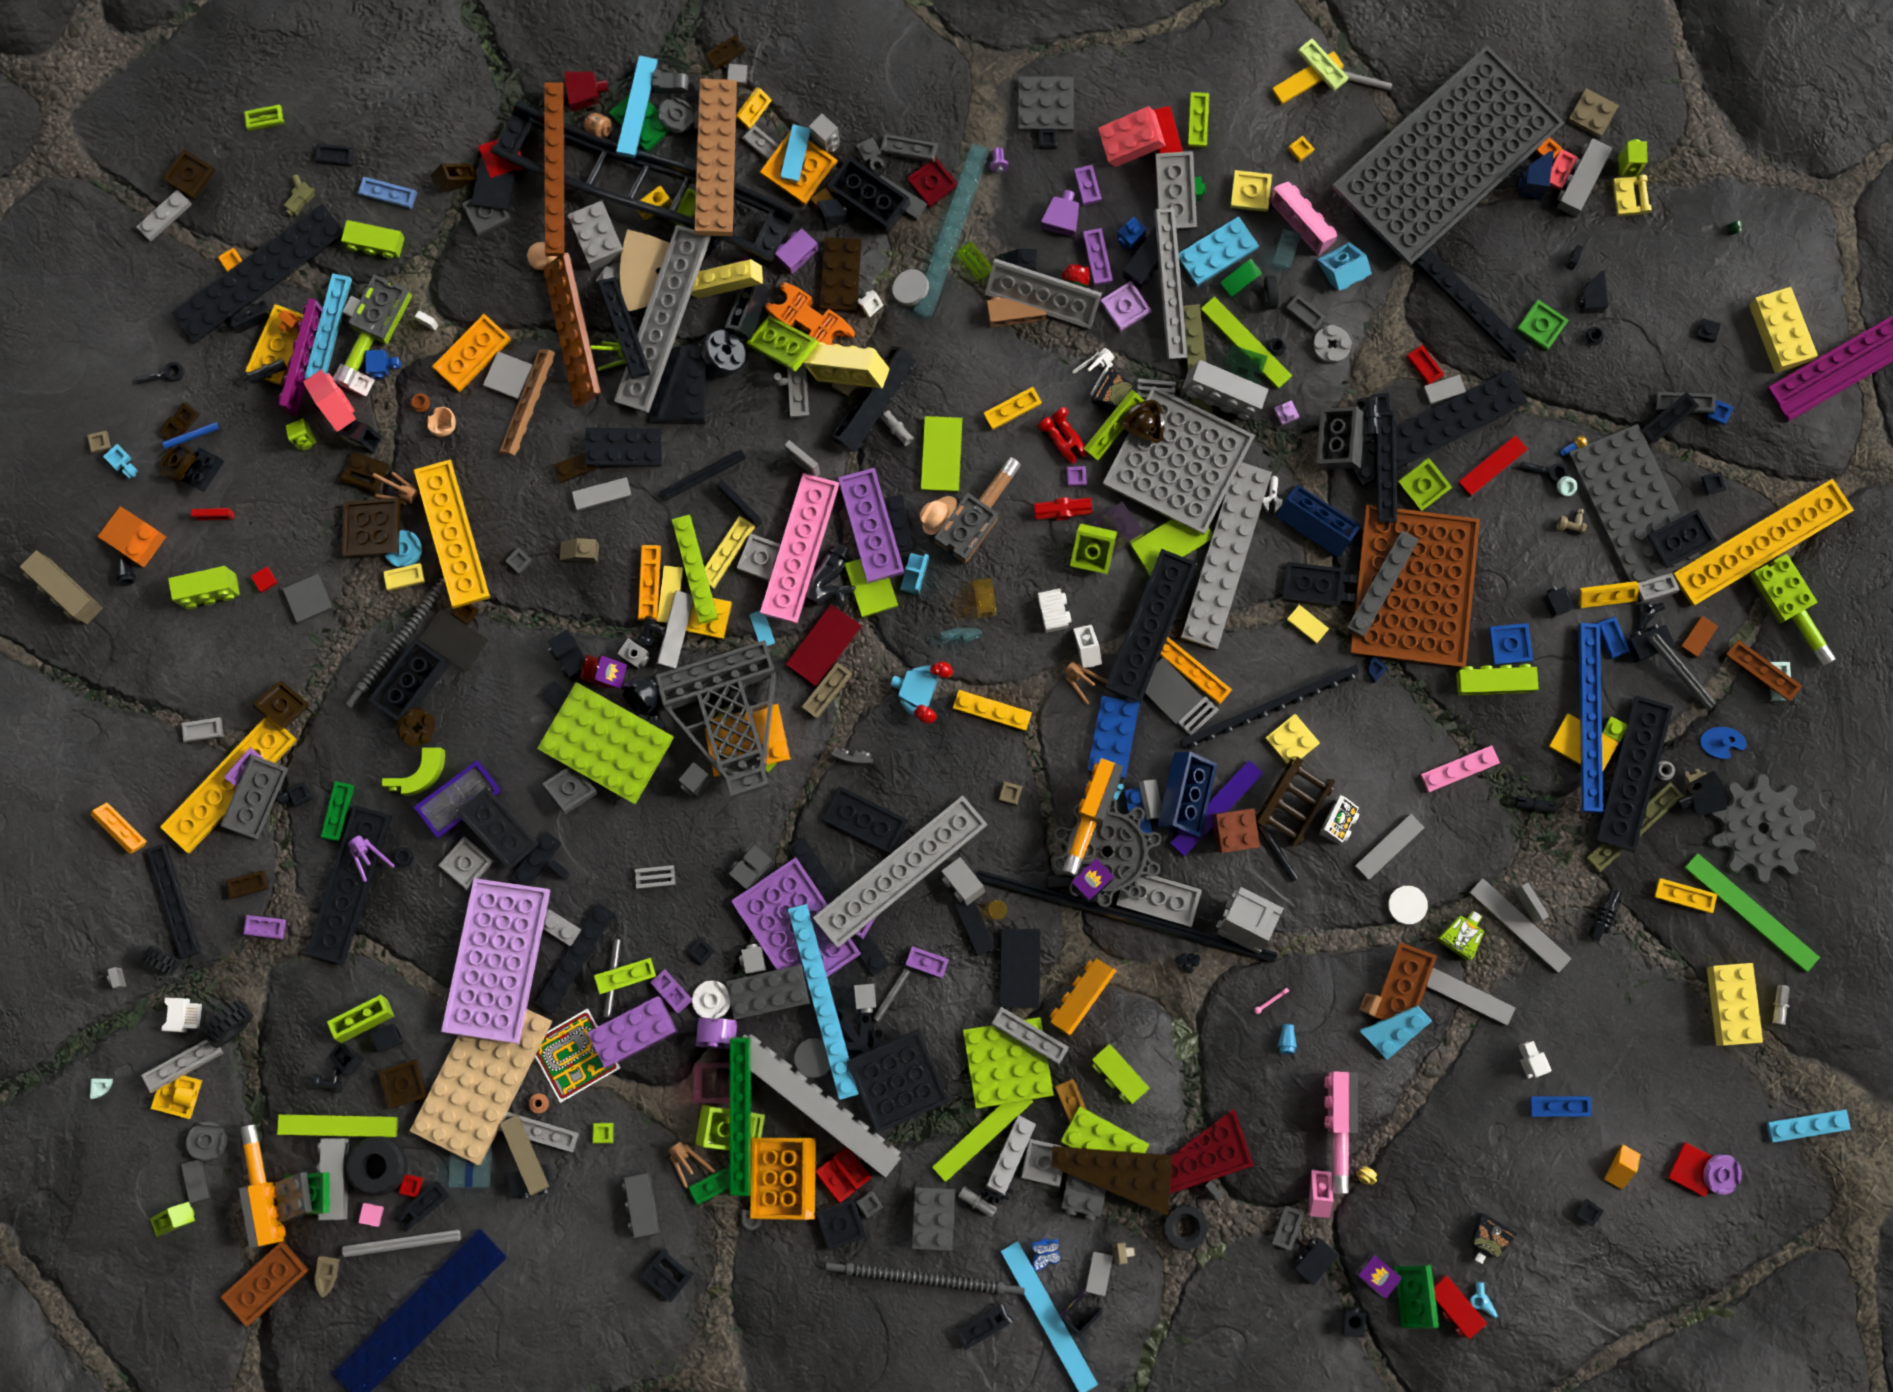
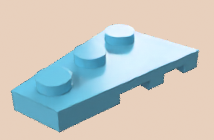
M1417 1005L1395 1014L1391 1018L1376 1022L1372 1026L1360 1029V1032L1388 1060L1432 1021Z

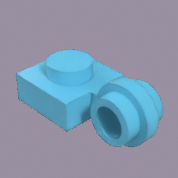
M118 444L103 456L117 471L124 467L122 471L129 479L132 476H136L138 470L131 463L127 465L132 458Z

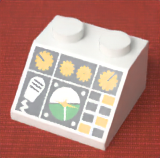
M1340 795L1335 799L1319 835L1338 844L1343 843V841L1347 842L1351 834L1349 828L1351 824L1356 823L1359 817L1357 813L1359 807Z

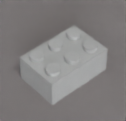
M602 201L568 214L592 271L621 259L623 248Z

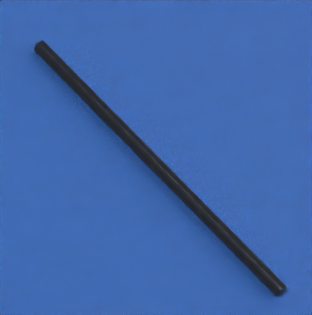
M978 870L976 874L979 881L1272 963L1277 959V952L1262 949L1261 953L1257 954L1220 936L1112 906L1102 907L1097 902L1091 901L1088 903L1083 898Z

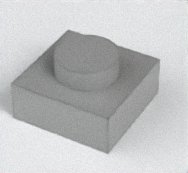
M113 967L108 969L109 975H107V980L112 988L122 989L127 987L122 968Z

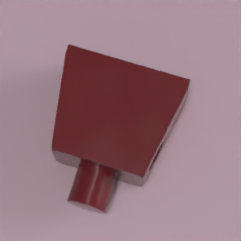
M592 71L564 72L568 101L572 112L600 103L599 93L609 91L607 80L597 81Z

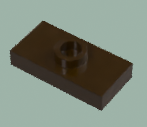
M733 35L707 52L705 57L716 71L746 50L736 35Z
M265 870L226 880L230 899L269 890Z

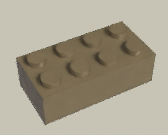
M36 550L20 566L25 571L23 575L31 582L36 583V587L41 592L50 596V600L58 607L60 606L64 609L63 612L76 622L82 621L88 624L103 609L57 564Z

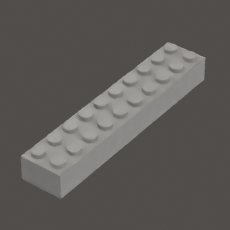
M744 1034L742 1036L751 1038V1071L884 1177L890 1174L901 1159L899 1156L901 1152L892 1145L890 1147L886 1146L883 1143L885 1139L877 1133L872 1135L867 1131L870 1127L861 1120L858 1123L853 1120L852 1117L854 1115L846 1108H843V1110L838 1108V1102L831 1096L824 1097L821 1094L823 1092L821 1088L813 1083L809 1085L806 1082L808 1078L799 1071L794 1073L790 1070L792 1066L784 1059L779 1061L775 1058L777 1054L767 1046L765 1048L761 1047V1041L754 1035L750 1034L747 1036Z

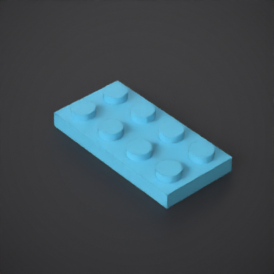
M1238 216L1178 253L1179 262L1197 287L1257 250L1259 245Z

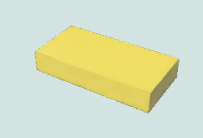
M420 563L383 572L387 591L425 583Z
M1300 605L1287 619L1290 624L1315 644L1329 630L1327 626Z

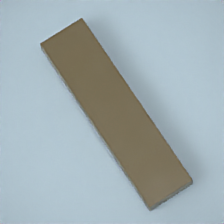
M516 1115L501 1122L500 1126L529 1194L533 1196L549 1188L550 1186L520 1116Z

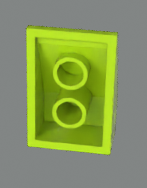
M702 1105L696 1145L730 1150V1108ZM751 1112V1153L752 1138H761L765 1114Z

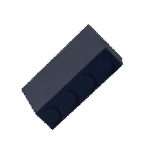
M1298 484L1276 514L1283 523L1289 524L1298 533L1304 534L1312 542L1321 545L1330 554L1337 557L1341 556L1361 527V525Z
M1190 751L1174 752L1157 826L1171 832L1201 837L1217 763Z

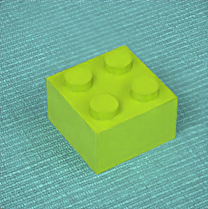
M1080 524L1077 530L1070 566L1107 574L1117 532Z

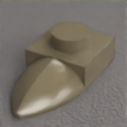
M319 1256L315 1284L318 1293L323 1298L334 1286L338 1273L339 1259Z

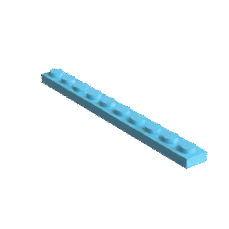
M804 904L788 909L839 1100L858 1095L855 1080L846 1062L849 1056L808 905Z

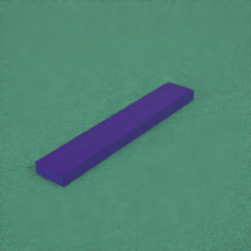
M1249 760L1208 803L1201 837L1179 833L1170 844L1182 856H1185L1213 827L1211 814L1227 812L1261 777L1263 772Z

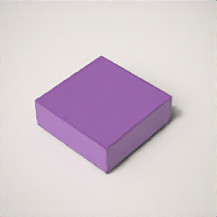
M1086 466L1067 467L1068 487L1087 486Z

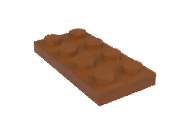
M1399 942L1379 996L1382 999L1374 1017L1386 1020L1417 1005L1420 1006L1437 955Z
M281 1241L223 1294L221 1298L243 1324L249 1327L309 1270L288 1245Z

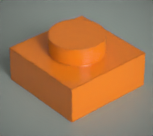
M1549 137L1535 153L1542 157L1549 151H1554V160L1563 148Z

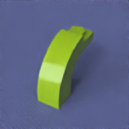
M422 748L421 765L415 774L407 778H382V786L388 789L389 792H399L401 789V794L404 796L417 795L426 791L438 780L445 763V750L442 748Z

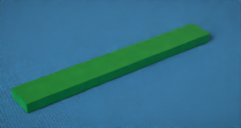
M749 1037L730 1038V1195L734 1196L751 1195V1038Z

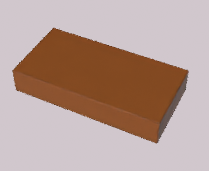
M1702 615L1680 648L1697 658L1718 628V625Z

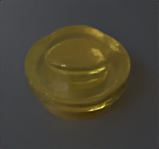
M994 900L988 907V913L993 919H1002L1007 914V905L1001 900Z

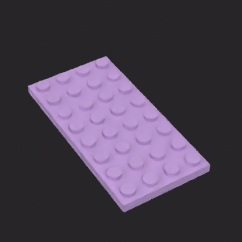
M474 878L441 1032L520 1044L550 896L549 889Z

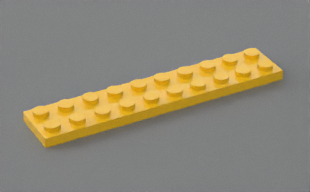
M1831 479L1673 573V576L1693 607L1854 510L1837 484Z

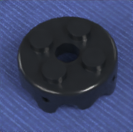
M716 329L700 341V344H702L700 357L705 360V369L708 373L720 372L723 374V377H728L738 372L744 366L746 350L741 340L732 332L725 329ZM722 348L727 350L728 355L722 351Z

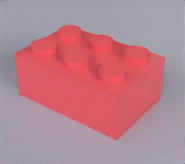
M1149 106L1098 128L1107 160L1114 167L1166 146L1156 113Z
M321 369L303 381L314 402L337 432L356 420L353 415L354 408L329 373L325 374Z

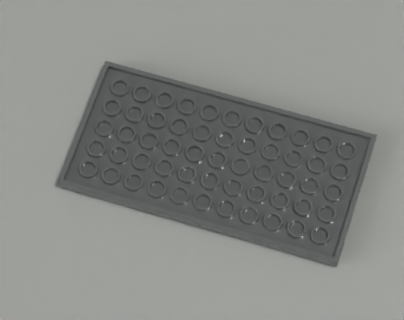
M1485 46L1339 178L1331 188L1408 266H1411L1535 152L1542 143L1560 129L1565 122L1488 46Z

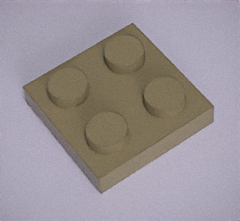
M1586 88L1568 122L1601 138L1619 105Z

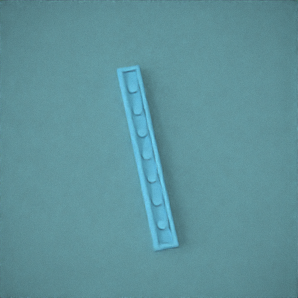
M1017 1241L1001 1251L1020 1287L1025 1288L1024 1294L1078 1391L1087 1392L1097 1386L1098 1383L1019 1242Z

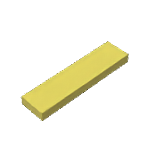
M741 516L737 518L705 566L709 586L715 589L749 538L750 533L755 529L754 524Z

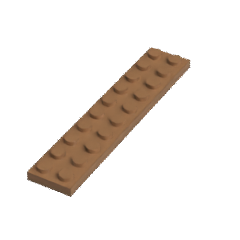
M700 79L695 235L733 236L737 81Z

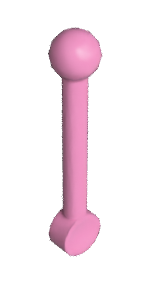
M1286 988L1260 1007H1255L1254 1013L1260 1014L1265 1007L1289 992V990Z

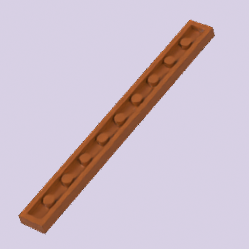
M544 82L545 255L562 256L565 255L563 82Z

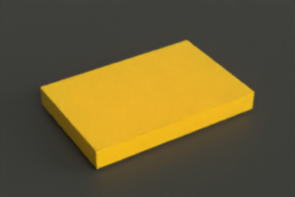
M1568 713L1548 747L1581 766L1580 720ZM1603 733L1602 772L1619 742Z

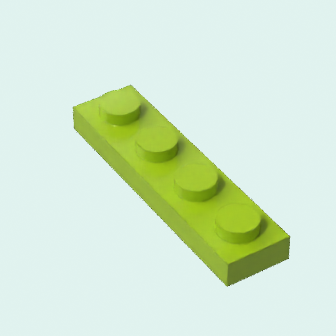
M1131 390L1083 449L1096 460H1099L1123 431V428L1120 426L1122 418L1134 406L1145 400L1135 391Z

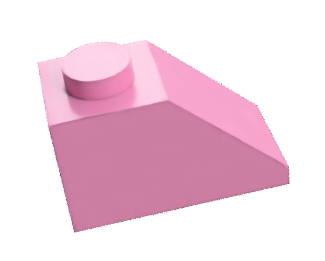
M1312 1170L1309 1194L1310 1216L1330 1218L1333 1206L1332 1172Z

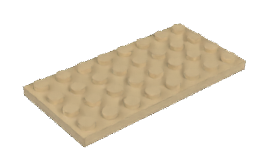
M526 1009L520 1044L458 1035L410 1132L477 1165H481L500 1127V1123L503 1121L553 1021Z

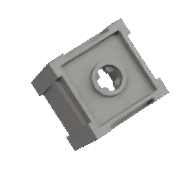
M1241 887L1239 891H1234L1232 902H1227L1225 906L1227 909L1223 914L1224 919L1223 921L1219 920L1216 925L1219 928L1217 934L1260 954L1270 940L1284 908Z

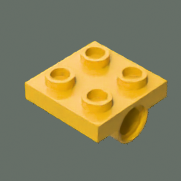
M184 1075L156 1090L151 1109L191 1119L202 1080Z

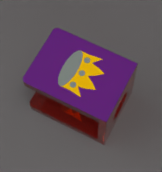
M586 655L580 678L605 688L621 689L627 665L601 655L599 658Z

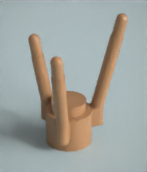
M392 472L391 475L404 485L399 486L373 473V477L399 490L400 503L405 505L408 502L413 503L418 493L415 486L409 484L395 472ZM380 494L375 495L376 498H381V499H384V498H397V497H392V496H387V495H380Z
M1073 661L1064 671V674L1067 675L1066 680L1073 686L1085 704L1088 705L1089 701L1074 680L1078 681L1082 678L1091 686H1094L1095 683L1083 675L1084 673L1107 684L1108 680L1083 668L1081 664L1077 665Z
M679 1142L668 1151L685 1189L688 1188L679 1163L682 1162L689 1174L693 1175V1171L685 1160L688 1157L687 1153L710 1172L716 1173L708 1163L690 1149L688 1144L684 1146L682 1142Z

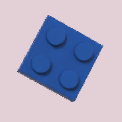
M1528 623L1489 627L1494 666L1533 661Z

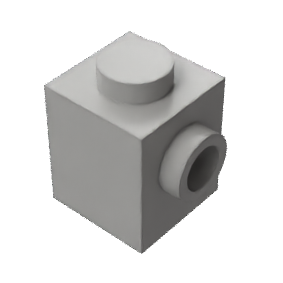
M757 944L747 945L746 949L742 950V955H739L741 967L744 966L745 973L752 974L766 971L763 948L761 946L758 947Z

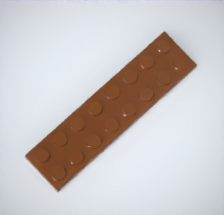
M565 253V255L558 256L547 264L544 269V276L556 322L555 326L558 331L559 344L562 349L563 362L567 371L574 407H581L601 392L569 253Z

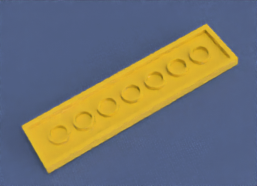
M451 459L415 469V476L453 609L489 599L490 594Z
M264 718L160 828L190 854L224 818L237 788L224 778V775L247 749L251 747L266 760L276 763L292 747L297 739L285 728L280 731Z

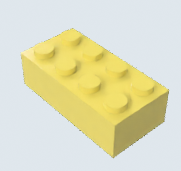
M1791 287L1756 297L1749 304L1775 373L1810 363L1818 356Z
M819 342L803 362L817 381L883 389L889 372V367L877 351L869 347L863 349L856 346L844 347L839 344L826 345Z
M1753 963L1707 967L1716 1046L1762 1043L1763 1038Z

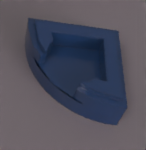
M1373 656L1368 665V673L1371 680L1375 683L1388 668Z

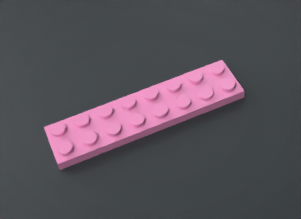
M803 473L762 604L761 615L793 624L798 623L838 492V482Z

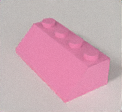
M1286 182L1273 189L1270 203L1318 256L1335 243L1337 238L1335 229L1325 223L1323 216L1319 212L1316 213L1310 201L1300 195V191L1295 185Z

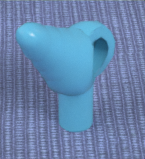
M1476 1282V1294L1470 1299L1472 1306L1483 1310L1493 1318H1497L1496 1310L1484 1292V1282Z

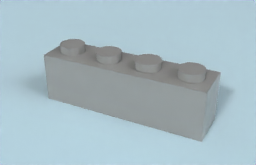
M1593 138L1589 144L1585 143L1580 152L1583 156L1581 160L1577 159L1573 167L1575 170L1574 174H1570L1565 182L1567 188L1565 191L1561 190L1557 198L1559 203L1556 208L1575 217L1578 216L1613 149L1612 147Z
M349 1138L321 1139V1143L318 1144L317 1148L318 1155H320L317 1173L330 1172V1213L316 1215L319 1216L318 1220L347 1219L348 1178L346 1162L349 1154Z

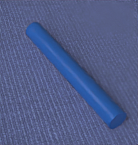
M215 422L162 443L164 448L167 449L176 444L218 430L219 426Z

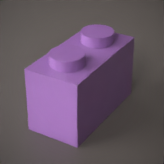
M802 228L798 232L795 231L790 236V240L786 244H781L775 253L776 260L791 274L797 271L818 251L817 242Z

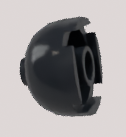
M635 677L621 687V690L624 689L625 691L622 694L624 699L635 711L637 708L643 711L642 715H648L658 704V686L651 679Z

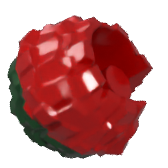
M1069 264L1061 275L1063 281L1085 288L1089 286L1088 282L1091 279L1088 267Z

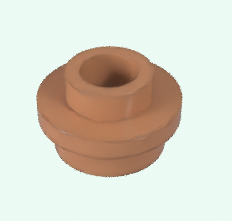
M535 1094L529 1100V1107L534 1113H543L549 1107V1100L544 1094ZM537 1100L542 1101V1105L540 1107H537L535 1105Z

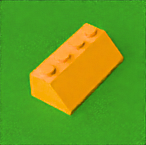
M1097 958L1094 962L1090 960L1084 968L1087 972L1083 977H1077L1072 984L1075 987L1071 993L1067 991L1061 1000L1064 1004L1060 1009L1055 1008L1049 1016L1052 1019L1050 1023L1067 1036L1072 1034L1116 972L1114 968Z

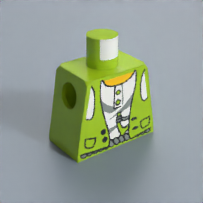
M1472 911L1467 919L1463 916L1457 917L1438 937L1437 941L1467 961L1472 960L1484 933L1477 926L1482 916Z

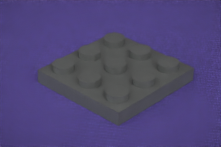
M1019 77L1018 131L1038 132L1039 129H1057V132H1073L1074 77Z

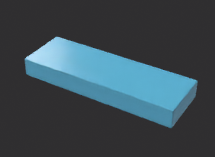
M792 125L780 179L799 183L810 136L809 128Z

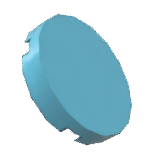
M400 530L399 554L385 555V557L392 565L399 568L414 565L422 555L421 541L414 533Z

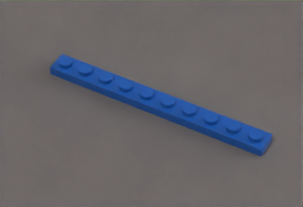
M1580 623L1581 812L1602 813L1600 624Z

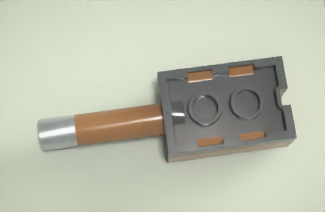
M1010 457L979 500L967 492L935 536V544L946 551L951 549L953 556L966 564L997 522L999 513L991 509V507L1021 467V464L1016 459Z

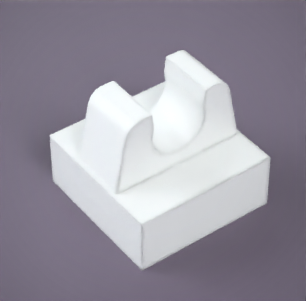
M873 290L866 292V296L863 299H858L865 314L869 317L883 306L879 296Z

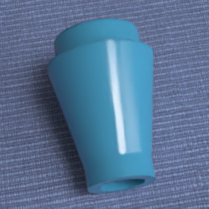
M1282 1025L1277 1046L1279 1053L1295 1054L1297 1045L1294 1025Z

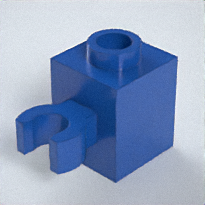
M1133 217L1118 231L1117 241L1122 247H1127L1131 250L1146 236L1147 229Z
M385 350L366 351V373L374 380H382L383 377H389V368H401L399 357L389 358Z

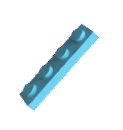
M1847 1110L1766 1122L1770 1142L1851 1129Z

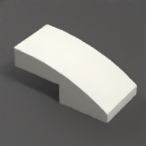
M340 364L333 377L335 383L366 397L375 380L357 371L350 386H344L337 381L344 366Z

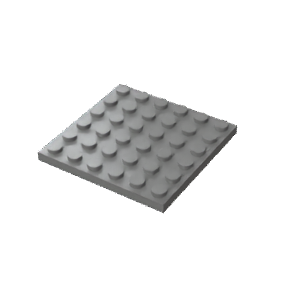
M1153 385L1146 401L1156 400L1162 408L1164 416L1162 441L1154 443L1129 432L1102 485L1205 535L1255 435Z

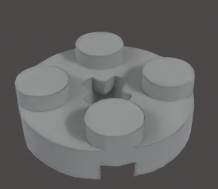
M1329 325L1322 328L1316 334L1313 350L1316 357L1322 362L1339 363L1349 354L1352 341L1345 330L1336 325ZM1328 341H1334L1337 348H1329Z

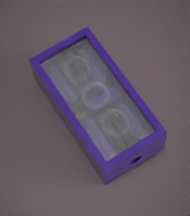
M477 760L414 808L435 836L441 838L464 821L457 814V811L487 786L495 796H498L503 791L482 763Z

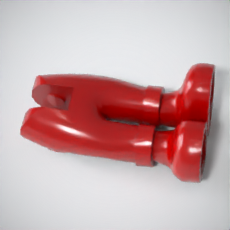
M1063 407L1052 415V419L1050 417L1045 418L1038 423L1037 427L1040 431L1049 433L1050 439L1054 442L1061 455L1068 462L1074 464L1077 460L1070 448L1074 446L1082 458L1088 455V453L1083 449L1085 445L1079 435L1074 431L1070 423H1067L1066 417L1069 411L1066 407ZM1054 422L1060 427L1068 441H1065L1058 429L1055 428Z

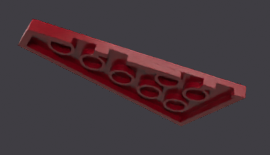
M1234 1108L1172 1155L1170 1194L1254 1166Z

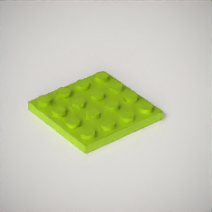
M1041 1017L1024 1020L1043 1031ZM993 1025L963 1030L976 1109L1054 1096L1047 1057Z

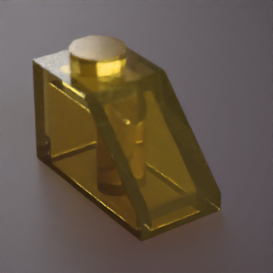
M992 578L973 580L977 618L996 616L997 610Z

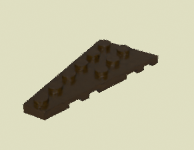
M1052 1146L1051 1167L1168 1216L1172 1155Z

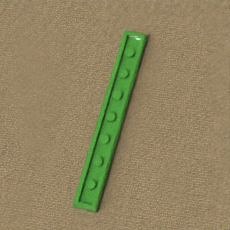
M1695 854L1684 867L1686 871L1712 893L1717 894L1720 900L1803 971L1808 972L1820 957L1700 854Z

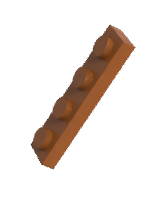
M1739 639L1726 654L1729 659L1788 702L1802 688V685Z

